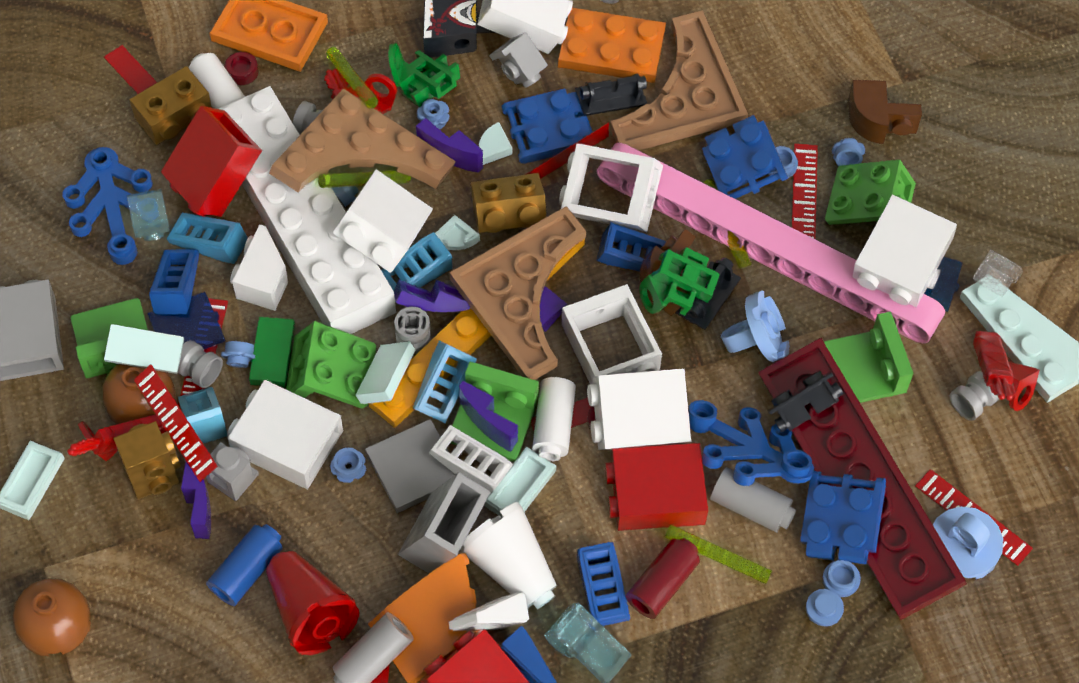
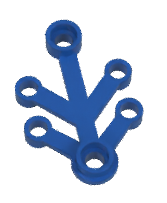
M99 147L90 151L85 157L84 164L87 171L78 183L66 187L63 191L65 204L69 208L76 209L85 203V195L97 180H99L101 188L82 213L74 214L70 218L69 226L75 236L84 237L91 232L93 222L105 208L112 235L107 245L110 258L116 264L125 265L131 263L136 258L137 247L134 239L126 235L119 204L139 213L140 217L147 221L157 218L160 210L156 199L152 197L141 199L115 186L113 182L114 176L132 184L133 189L137 192H147L153 185L149 171L145 169L134 171L119 163L118 155L114 150L107 147ZM140 178L147 179L144 183L136 182ZM73 194L79 195L76 199H69ZM147 206L154 207L151 211H143ZM80 222L86 223L81 228L75 227ZM126 244L123 248H116L118 245Z
M697 400L689 405L688 413L691 430L697 433L711 431L737 445L720 447L710 444L705 446L702 454L704 466L710 469H718L726 460L763 459L769 462L762 464H752L747 461L738 462L735 465L733 480L742 486L752 485L755 478L781 476L790 483H805L812 478L814 472L812 459L807 453L796 450L791 438L792 431L789 432L787 429L781 432L778 426L774 424L770 430L769 442L779 447L781 453L769 446L760 422L761 413L757 409L745 407L740 411L738 425L740 428L748 431V436L716 419L717 408L712 403Z

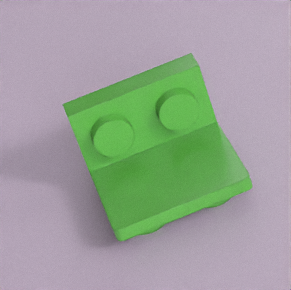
M901 160L840 165L837 169L825 220L829 225L869 221L878 222L892 194L911 203L916 183Z
M139 298L71 316L77 342L76 351L85 378L109 373L117 365V363L104 360L111 324L148 331Z
M891 312L877 314L874 327L870 332L824 341L860 403L907 393L914 373Z
M312 322L295 335L286 390L303 398L316 392L363 409L368 404H361L356 397V393L375 357L376 344L322 323Z
M469 362L465 373V382L494 397V413L518 425V442L511 452L502 448L488 438L471 421L461 404L453 427L499 453L507 460L515 462L519 457L538 403L539 381Z

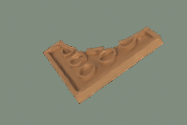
M703 10L672 18L671 28L676 42L674 70L663 86L661 94L650 105L645 104L624 117L610 121V130L616 143L626 144L639 151L729 127L748 118L747 110Z
M342 89L274 162L269 174L296 192H299L314 179L327 174L331 168L346 164L349 168H373L375 163L394 166L396 167V172L416 178L437 189L452 171L456 161L353 94Z
M567 206L450 272L451 282L467 301L468 305L520 375L533 380L558 367V359L550 349L540 322V302L545 283L551 271L565 253L586 238V230Z

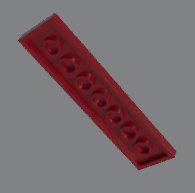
M819 338L758 373L772 398L787 390H790L793 395L804 388L802 383L804 379L819 370L823 375L833 373L834 376L828 379L830 385L837 382L844 394L838 397L839 402L834 403L818 414L812 405L808 403L804 407L811 418L795 427L792 433L803 452L811 457L814 471H820L821 475L843 478L844 474L853 475L854 479L876 481V478L886 479L876 553H868L867 563L899 619L902 620L967 585L822 338ZM822 483V484H828V485H830V486H836V487H841V486H842V485H839V484ZM853 486L854 489H856V488H864V489H866V490H872V491H874V488H866V487Z

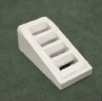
M451 425L429 451V454L454 474L458 472L489 490L490 494L513 466L509 460ZM453 441L457 444L453 452L445 451L447 446ZM463 450L469 454L464 461L458 458ZM475 459L481 463L477 469L471 466ZM486 469L492 472L490 477L484 474Z
M516 592L488 602L449 621V628L453 629V631L469 629L495 630L525 623L529 620L525 594L523 592Z

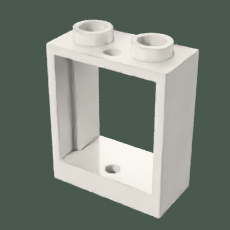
M577 143L575 152H572L568 159L567 169L570 173L567 185H564L560 192L559 203L562 205L561 209L567 206L577 218L606 224L614 223L626 228L647 232L663 165L655 158ZM589 158L639 167L628 215L578 205Z
M627 284L562 308L561 325L590 384H592L593 377L600 375L660 370L662 353ZM624 316L643 356L599 371L580 331Z

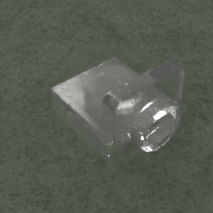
M991 249L973 279L997 295L1004 296L1012 282L1017 283L1023 270L1019 265Z

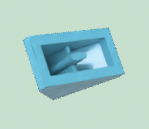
M213 387L178 397L183 414L203 444L227 436L225 422Z

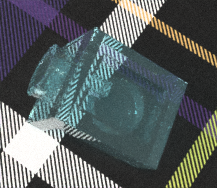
M162 189L127 195L135 238L144 237L145 241L163 238L165 232H170V222L167 216Z

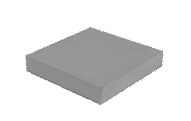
M431 419L365 449L366 455L397 513L427 500L434 490L456 475L429 454V451L440 439V435Z

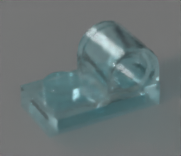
M579 602L569 605L545 633L547 641L558 652L570 658L576 657L601 683H609L632 655Z

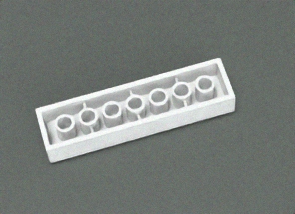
M271 86L219 108L220 110H225L263 150L242 185L322 324L353 334L395 314L394 291L377 263L333 233L346 211L325 176L322 175L314 179L299 192H296L269 174L274 162L300 136Z

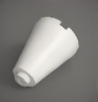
M515 502L500 511L503 517L499 515L492 520L489 518L467 536L460 550L510 594L523 592L526 597L527 608L534 605L538 610L555 597L552 590L557 585L523 508L518 502Z

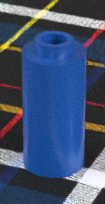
M264 524L262 527L253 525L207 580L206 585L225 603L236 606L268 567L270 560L283 549L279 542L281 540L280 534L267 524Z

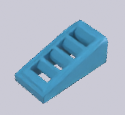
M183 212L167 237L170 244L185 249H196L199 254L231 264H235L248 239L241 224L238 222ZM194 226L191 234L186 236L189 228Z
M432 232L410 247L391 273L384 268L381 271L393 291L397 284L391 276L395 274L404 282L422 287L453 269L452 255L438 236ZM432 253L436 259L433 261L429 254ZM420 259L426 266L423 269L417 264V261ZM407 267H409V269L414 274V276L411 278L404 270Z
M439 340L413 408L446 423L459 397V385L462 381H465V373L469 362L475 363L477 358ZM448 357L458 361L456 368L446 364ZM442 370L453 375L451 382L439 376ZM435 383L448 388L446 395L433 390ZM429 396L443 402L441 409L427 403Z

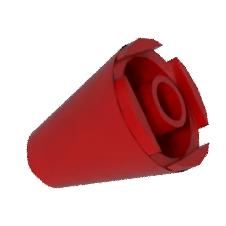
M294 551L280 552L270 560L266 569V575L289 642L299 654L315 655L332 648L328 642L338 636L343 640L351 633L357 624L360 612L355 600Z

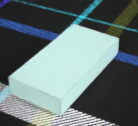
M111 324L104 360L106 362L145 369L151 364L157 371L177 374L184 337Z
M410 341L380 345L356 393V397L361 404L392 400L415 352V348Z
M29 441L0 491V509L30 520L64 461L63 454Z
M526 447L496 489L488 496L484 506L503 517L500 511L512 503L518 502L525 512L556 472V465L545 458L539 457V454Z

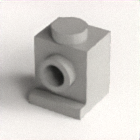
M526 32L511 38L489 55L492 61L500 60L502 63L501 68L507 78L514 81L515 84L522 83L525 88L537 82L541 78L539 72L548 66Z
M220 442L210 454L218 467L206 479L209 484L234 501H237L259 473L251 467V460L245 452L237 447H227Z

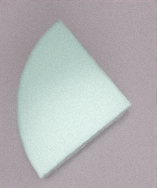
M498 122L489 127L479 142V147L483 150V165L512 155V146L500 123Z
M456 215L449 219L435 233L448 250L466 249L480 241V234Z

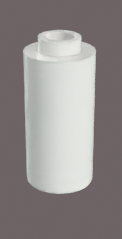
M201 53L192 59L189 69L208 91L212 108L219 109L245 97L215 54Z
M549 377L540 382L532 450L539 454V457L545 458L548 461H558L560 457L566 456L569 452L576 385L568 379Z

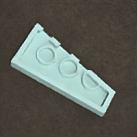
M991 275L962 291L960 299L988 332H996L1001 336L1003 348L1013 363L1040 370L1035 389L1047 403L1079 384L1078 341Z

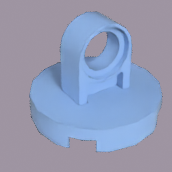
M762 290L749 295L745 301L747 320L730 326L721 334L728 352L735 353L757 345L761 353L769 361L774 362L785 358L789 354L790 346L789 340L782 342L780 331L786 329L779 309L770 296L764 298V291Z
M961 506L948 509L936 518L933 526L964 578H983L994 570L1003 552V537L999 526L989 515L976 508Z

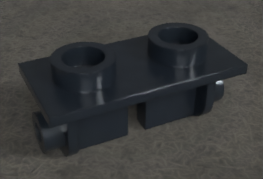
M637 73L631 77L619 78L616 81L607 80L595 83L588 81L585 82V86L575 87L584 116L641 107L648 104L642 90L647 88L645 76H639Z
M722 258L721 260H716L715 263L711 261L707 268L720 273L713 295L708 303L695 297L691 309L685 316L680 314L681 308L675 314L706 330L741 280V277L733 273L732 261Z
M819 370L802 381L804 388L792 395L790 390H787L771 400L773 407L767 411L769 414L778 413L780 417L774 421L781 432L787 429L790 432L811 418L804 407L808 403L812 405L818 414L834 403L839 402L838 397L844 393L837 382L832 385L829 384L828 379L834 376L833 373L823 375Z

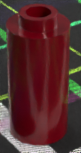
M672 538L626 593V599L629 604L643 616L655 619L699 565L700 558L697 555L699 553L697 547L685 538L680 540Z

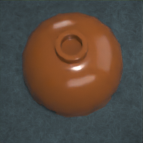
M117 364L107 374L102 385L103 404L111 421L115 424L155 415V412L134 381L145 368ZM155 370L176 401L174 383L168 372Z
M46 578L32 583L21 592L14 604L12 618L16 635L29 651L40 656H49V654L60 652L63 655L71 652L84 641L91 626L90 607L86 597L74 584L63 579Z

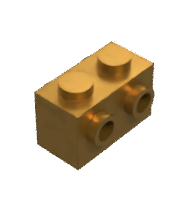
M187 66L129 99L134 118L156 145L164 140L175 137L179 131L188 127L200 106L212 108L208 91Z
M539 173L471 182L473 212L479 233H496L504 229L519 227L529 228L546 218L545 193Z
M156 421L150 424L134 426L128 433L114 438L137 499L150 494L158 495L165 493L173 485L179 483L175 470L181 468V465L176 455L174 444L168 432L161 434Z

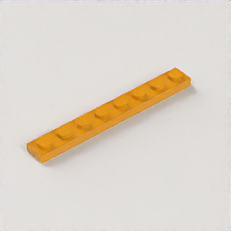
M585 239L565 253L551 271L547 281L585 245ZM471 307L469 310L461 311L411 359L391 401L369 403V407L394 428L415 410L413 408L439 340L471 355L491 336ZM448 357L446 364L456 368L458 361ZM442 370L439 376L447 379L451 374ZM435 383L433 390H435L439 386V384Z

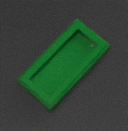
M259 317L253 352L255 358L252 359L249 377L250 385L261 386L264 380H267L279 387L286 388L295 330L294 319Z

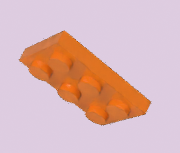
M229 0L211 30L210 37L212 42L241 52L250 53L253 56L301 72L324 31L328 18L327 14L286 0Z
M578 8L571 9L566 23L568 32L561 45L558 58L559 68L621 78L631 77L637 73L639 76H645L647 82L655 83L666 30L665 22Z

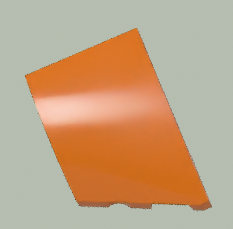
M460 553L422 578L368 623L370 628H372L389 612L397 617L413 635L414 640L393 660L407 683H418L427 674L423 669L439 655L446 659L456 650L452 645L453 642L468 631H453V629L449 628V621L475 609L477 604L475 590L470 588L466 567L470 563L465 553Z

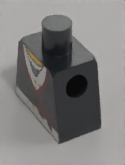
M424 0V54L433 58L440 57L443 54L448 56L474 52L477 50V33H496L477 25L480 13H477V0Z

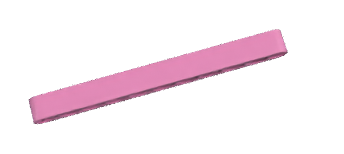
M616 143L611 148L614 151L650 157L623 143ZM603 160L596 171L600 180L608 186L632 197L639 167ZM660 162L663 168L653 209L874 321L877 314L891 312L899 334L915 342L928 343L945 315L944 307L935 299L923 294L916 308L910 304H898L889 297V294L878 289L869 290L861 286L857 279L853 278L854 266L857 260Z

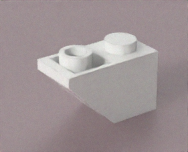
M259 224L255 235H251L247 239L244 248L245 256L241 264H236L233 268L230 282L233 284L236 299L275 311L288 284L286 267L267 227Z

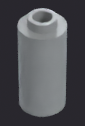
M728 467L723 470L713 489L710 500L776 533L780 527L787 530L796 512V509L791 507L792 499L756 481L749 486L739 485L733 480L734 470Z
M387 612L333 665L332 668L335 673L333 676L334 682L371 683L414 640L413 635L397 617Z

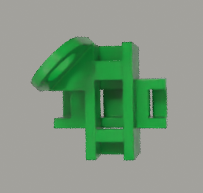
M391 43L389 45L388 57L395 85L400 88L404 97L416 106L421 107L424 101L433 97L439 99L457 86L456 81L461 78L459 64L455 62L448 66L446 55L443 54L436 60H433L418 50L415 52L417 59L408 64L403 60L398 44Z
M685 247L680 251V254H677L668 249L659 256V260H662L660 268L648 275L639 286L640 298L649 313H658L669 302H673L682 307L680 314L685 316L691 309L695 297L707 303L710 301L720 273L707 268L709 258ZM677 286L688 291L687 294L677 290ZM647 289L652 295L653 305L648 298Z

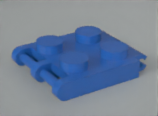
M566 89L506 102L501 106L503 114L508 115L512 127L510 134L512 139H516L520 150L518 158L522 164L554 157L592 133L588 118L583 115L576 92L567 94ZM515 113L518 114L521 125L517 124ZM524 137H526L529 150H526L524 141L522 139Z
M752 115L732 124L735 133L730 135L727 128H723L705 137L708 146L702 148L720 192L736 199L750 192L756 194L760 192L759 188L781 179L783 182L789 179L764 120L757 122L755 116ZM777 170L778 172L758 182L756 181V179ZM749 183V186L728 194L729 191Z
M814 471L809 482L800 542L807 544L806 556L834 560L836 548H839L838 560L867 564L868 553H876L886 479L876 478V481L854 479L853 475L844 474L842 478L821 475L820 471ZM821 483L839 484V485H842V486H841V487H836V486H830V485H828V484H821ZM853 486L866 487V488H874V491H872V490H866V489H864V488H856V489H854Z

